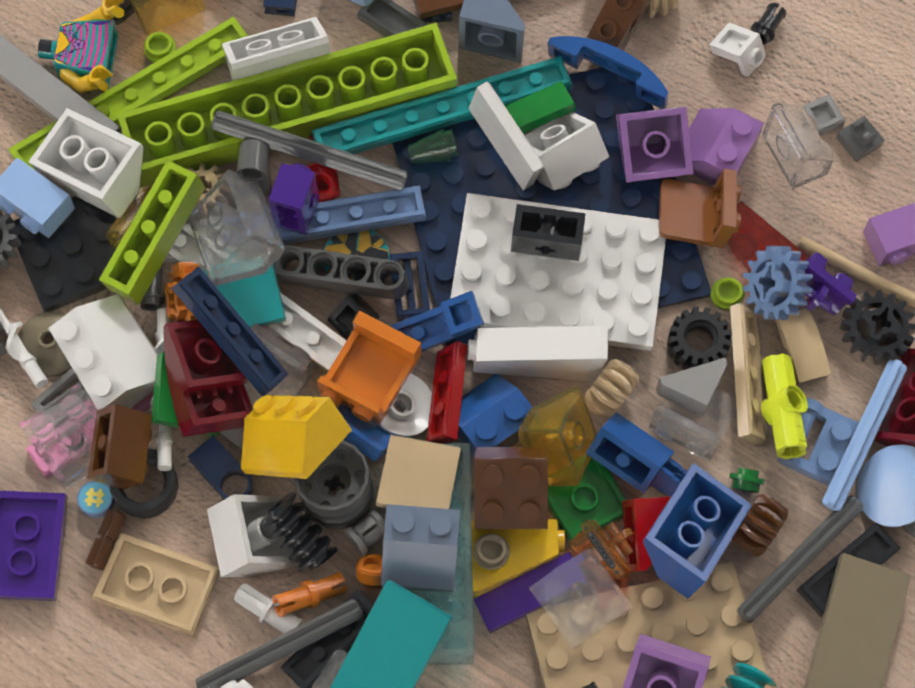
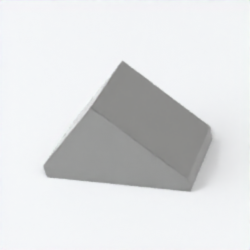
M726 358L659 378L656 387L658 396L703 417L727 367Z

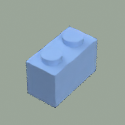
M16 158L0 176V210L5 214H16L21 218V224L33 234L39 231L49 238L75 209L68 193L19 158Z

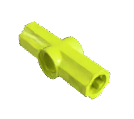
M784 353L769 355L762 360L767 398L761 403V412L764 419L772 426L777 457L785 460L800 458L807 453V443L801 414L807 411L808 402L802 390L796 386L791 356Z

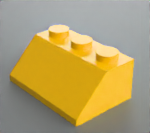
M265 395L254 403V409L244 418L241 470L244 474L307 479L352 429L330 397Z

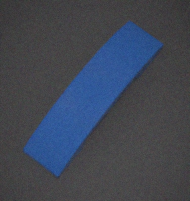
M557 36L550 37L547 42L548 55L550 57L561 56L565 64L575 69L579 68L583 59L636 83L637 98L660 109L667 108L669 92L664 84L646 65L629 53L610 44L583 37Z
M469 291L441 302L439 307L390 325V327L421 342V349L424 352L482 326L484 321L474 291Z

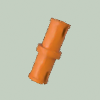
M340 572L314 582L311 580L303 581L300 583V587L273 595L272 603H279L274 609L279 617H284L286 614L305 607L313 609L318 607L321 601L345 594L347 592V585L340 586V584L346 581Z

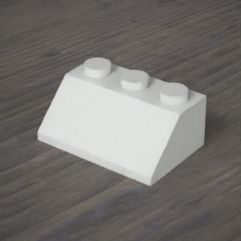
M317 17L222 43L232 81L330 53L328 36Z
M66 108L28 163L38 173L59 188L121 218L139 192L144 147L141 143Z
M119 294L75 307L48 328L98 410L114 404L132 408L154 391L158 354Z

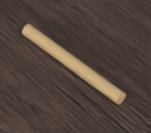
M804 236L801 238L797 246L798 249L810 255L814 253L821 254L827 259L829 265L878 290H882V292L888 295L894 293L896 299L900 301L905 300L908 305L915 308L914 292Z

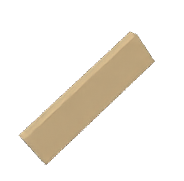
M739 303L730 306L738 437L753 445H758L766 441L765 419L761 412L763 386L758 314H755L753 310Z

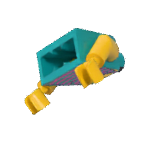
M103 0L102 6L91 13L74 19L71 22H63L60 25L57 40L40 39L38 57L40 59L54 60V67L58 77L77 93H86L96 89L102 91L110 89L119 38L115 22L111 19L113 16L116 18L124 16V10L118 6L124 0Z

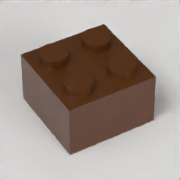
M476 447L474 456L475 529H548V448Z

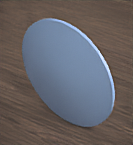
M900 444L879 450L868 459L859 474L857 498L864 506L863 512L877 524L886 527H900L915 521V447Z

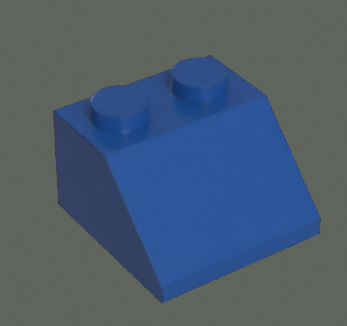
M494 374L462 396L458 437L473 457L475 456L476 447H511L537 429L539 415L516 386L499 374Z

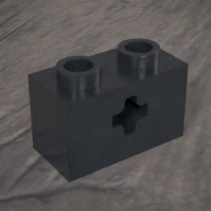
M517 204L511 252L579 261L586 213Z

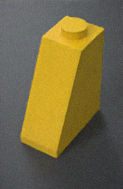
M548 519V529H475V520H471L472 599L558 558L559 552H565L564 530H558V520ZM497 534L507 541L510 553L508 561L503 567L497 570H486L476 563L473 549L476 541L483 535Z

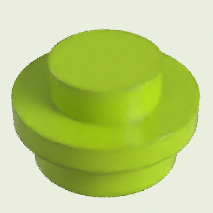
M154 32L147 37L143 49L146 58L155 63L177 50L175 40L170 35L164 32Z
M725 277L713 284L710 296L716 307L721 310L730 311L731 305L743 303L745 291H743V286L738 280Z

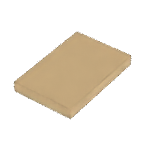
M120 532L92 599L194 637L220 570L219 567Z

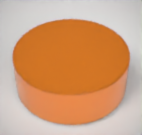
M367 554L357 560L356 578L359 582L370 586L381 585L383 555Z

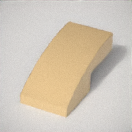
M806 308L799 309V314L789 315L788 320H776L782 347L787 349L788 355L792 358L796 383L832 374L824 345L811 311H808Z

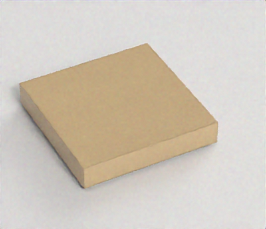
M390 435L376 506L386 508L387 504L450 509L461 448Z

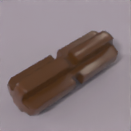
M111 509L106 512L97 533L100 537L99 539L95 538L85 561L91 568L101 571L105 569L114 548L112 542L117 541L126 521V516L121 512Z

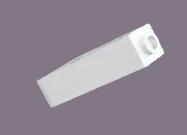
M608 326L478 328L474 340L469 339L467 360L473 361L472 372L595 382L608 359Z

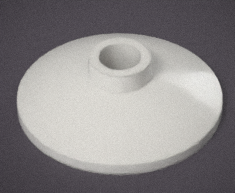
M410 373L381 424H377L383 430L395 436L412 437L422 433L427 429L432 396L429 387L420 378ZM393 405L400 406L402 413L397 411Z

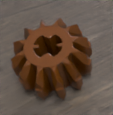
M764 493L754 499L751 508L732 537V541L738 544L740 549L747 553L750 552L756 557L762 555L771 545L788 516V509L781 505L780 501L774 497L770 498Z

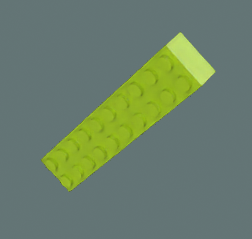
M433 23L118 113L117 116L123 135L141 143L144 147L139 187L142 189L154 184L167 160L185 169L190 167L194 171L199 170L201 162L205 164L207 170L214 165L218 167L238 161L240 144L245 140L213 130L212 120L216 111L226 112L308 139L311 135V130L457 87V77L438 25Z

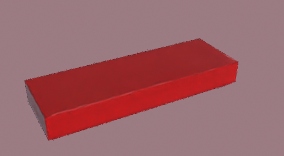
M459 341L437 351L427 442L446 445L456 441L458 437L468 346Z

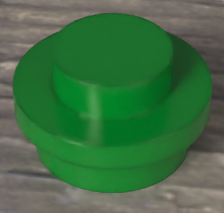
M738 467L737 473H730L729 478L732 479L731 488L759 493L760 485H764L765 480L758 478L759 471Z

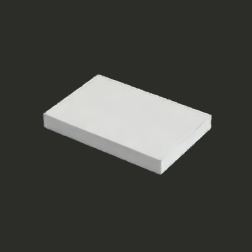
M485 82L477 87L468 109L524 191L534 184L544 164L490 83Z

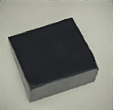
M348 294L327 320L348 339L354 330L353 321L359 311L377 320L380 316L361 296Z

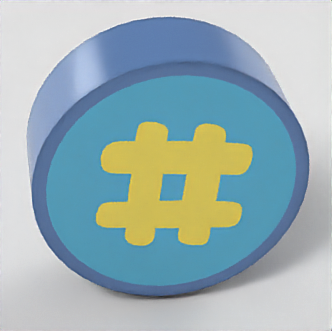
M90 481L80 488L77 495V503L85 515L92 518H100L105 516L109 509L113 508L114 498L110 493L108 485Z

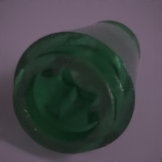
M441 129L414 144L408 145L413 165L452 161L451 157L459 155L452 130L444 132Z

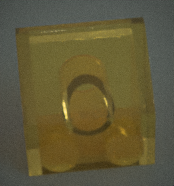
M573 385L531 408L523 424L519 427L518 436L520 443L524 447L548 448V486L579 485L591 458L586 452L597 433L580 386Z

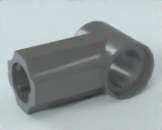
M255 139L245 140L240 144L236 177L240 180L242 194H245L249 201L261 202L264 197L269 196L271 193L268 162L270 147L265 142Z

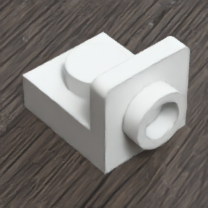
M728 23L709 44L713 54L738 63L741 74L749 77L766 57L760 34L732 23Z

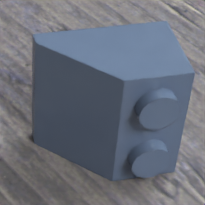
M464 0L459 15L458 49L521 63L525 24L508 0Z
M387 504L381 587H384L386 581L391 580L406 589L454 592L460 510Z

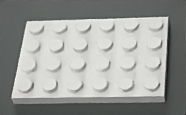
M467 193L450 299L469 291H474L484 324L480 327L608 326V345L652 351L666 238L661 237L659 234V220ZM521 204L586 213L579 261L511 252L516 205Z

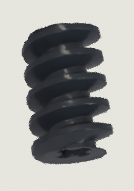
M291 492L277 501L268 510V516L262 525L264 527L273 524L277 526L271 537L273 539L282 535L285 537L279 546L281 550L293 547L294 550L288 559L290 561L298 558L303 560L297 568L298 572L307 569L313 570L329 560L337 552L338 548L336 546L328 548L331 539L327 535L319 537L322 527L319 524L311 525L314 519L311 513L302 514L305 505L302 502L293 503L297 494Z

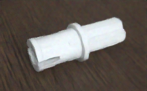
M247 583L242 584L234 596L235 602L258 616L261 624L266 622L283 634L303 623V619L298 618L292 613L279 617L274 609L279 604H273L270 598Z

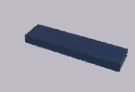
M199 266L171 288L262 397L289 375Z

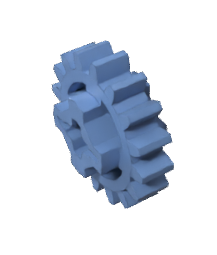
M766 246V251L756 252L757 261H748V265L752 270L750 273H743V277L749 280V284L743 287V291L750 292L751 296L748 297L746 303L756 305L753 311L755 314H764V319L788 320L789 315L799 314L797 305L806 306L808 304L803 296L805 293H812L813 289L806 286V282L811 280L813 275L805 274L804 270L808 267L809 262L799 261L802 254L800 251H791L789 246Z

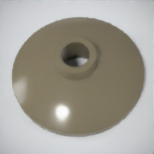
M50 311L40 313L29 319L18 334L26 350L37 359L36 362L46 377L63 375L72 368L55 339L50 344L43 343L45 337L52 335L48 328L66 315L62 312Z

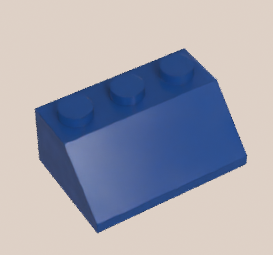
M694 463L686 472L643 540L658 578L687 599L706 582L752 506Z

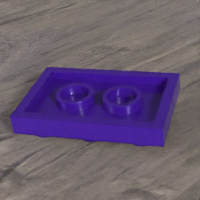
M0 491V599L57 600L68 501L66 493Z

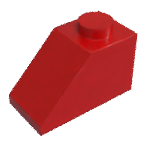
M670 497L638 498L622 501L627 572L647 571L651 566L652 562L643 544V540Z

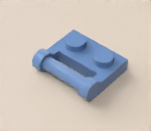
M806 398L808 408L806 412L802 413L805 438H807L815 419L824 423L808 460L801 457L786 460L778 457V461L788 468L829 486L859 422L824 407L814 399Z

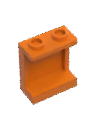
M359 311L353 321L354 330L326 376H320L317 384L319 392L322 393L321 397H330L335 406H339L341 403L352 409V414L358 419L367 423L373 420L381 424L422 355L421 342Z

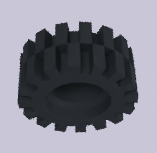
M693 307L690 313L686 309L682 312L681 317L677 316L669 332L667 346H670L668 350L670 357L675 356L673 362L677 366L680 363L684 365L682 370L726 358L732 340H730L732 332L731 329L727 330L729 325L727 320H720L721 314L716 311L712 315L709 314L711 308L705 307L703 312H699V307ZM696 329L704 330L711 336L712 346L706 351H695L687 343V334Z

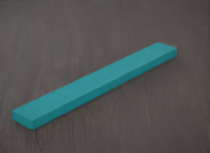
M558 56L311 130V134L315 142L352 154H358L473 119L474 116L468 108L477 87L485 82L490 83L504 106L560 81L569 90L572 88V81L562 57Z

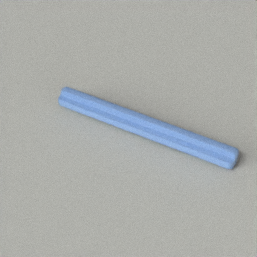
M889 360L828 486L822 499V505L830 511L839 512L842 509L906 374L907 366L900 360Z

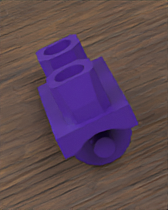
M814 253L805 260L809 262L808 267L804 270L805 274L813 275V278L806 282V286L813 289L812 293L804 294L808 297L806 299L808 304L804 306L808 311H812L819 306L834 316L844 306L854 302L857 295L851 291L853 280L845 273H837L834 276L825 270L828 265L827 259L819 253Z

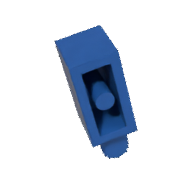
M617 412L601 427L586 452L587 455L643 494L653 486L670 497L687 472L685 468H682L680 464L671 459L674 454L673 450Z

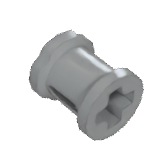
M373 508L368 511L369 516L353 528L347 527L344 530L349 540L362 555L368 553V547L384 536L385 520ZM371 527H374V530H372L366 536H362V534L368 531Z

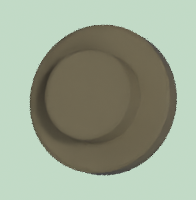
M497 534L481 536L476 541L473 549L476 563L486 570H497L503 567L508 561L510 553L507 541Z

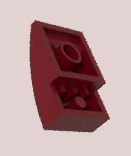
M198 320L166 323L163 326L165 364L173 406L182 437L243 428L244 418L253 410L244 386L248 379Z

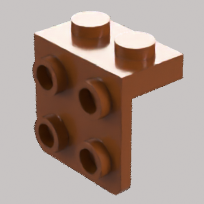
M724 168L714 187L668 178L663 179L660 184L659 194L660 236L666 239L724 249L731 235L738 232L741 223V214L737 213V204L741 195V186L737 185V171Z

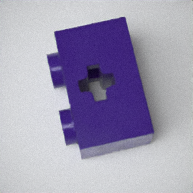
M282 163L269 197L274 226L307 235L320 200L315 172H312L310 168L302 164L294 163L291 166Z

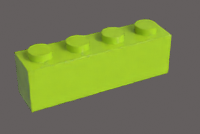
M169 160L166 161L99 278L109 291L119 294L121 297L137 305L140 304L205 189L204 184L196 173Z

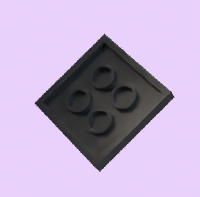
M76 196L71 198L75 209L49 238L39 231L36 234L30 232L21 224V218L14 220L21 232L17 237L22 242V246L17 248L44 313L57 310L108 289L99 278L124 236L114 215Z

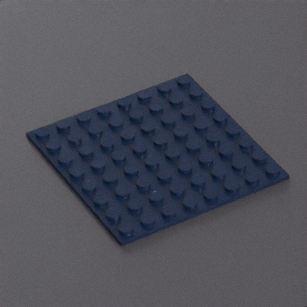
M602 67L569 74L572 88L567 91L575 103L576 111L574 113L596 123L609 158L602 161L595 170L582 173L572 179V183L562 189L552 190L540 183L536 178L534 184L523 191L475 118L393 143L399 169L407 172L404 188L420 185L426 221L414 222L420 250L423 251L425 269L435 307L441 306V302L449 300L451 297L467 193L659 220L660 184L666 178L676 180L675 176L626 182L619 149L616 114L654 110L652 104L636 97V83ZM666 239L658 308L710 297L711 289L697 244ZM478 328L446 342V347L457 341L468 345L469 339L474 340Z

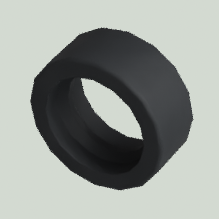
M148 448L146 462L157 467V450ZM173 465L171 470L161 471L165 481L163 491L158 497L149 502H134L127 497L124 489L109 485L110 493L119 508L132 517L142 519L156 517L168 510L176 499L179 488L177 473Z

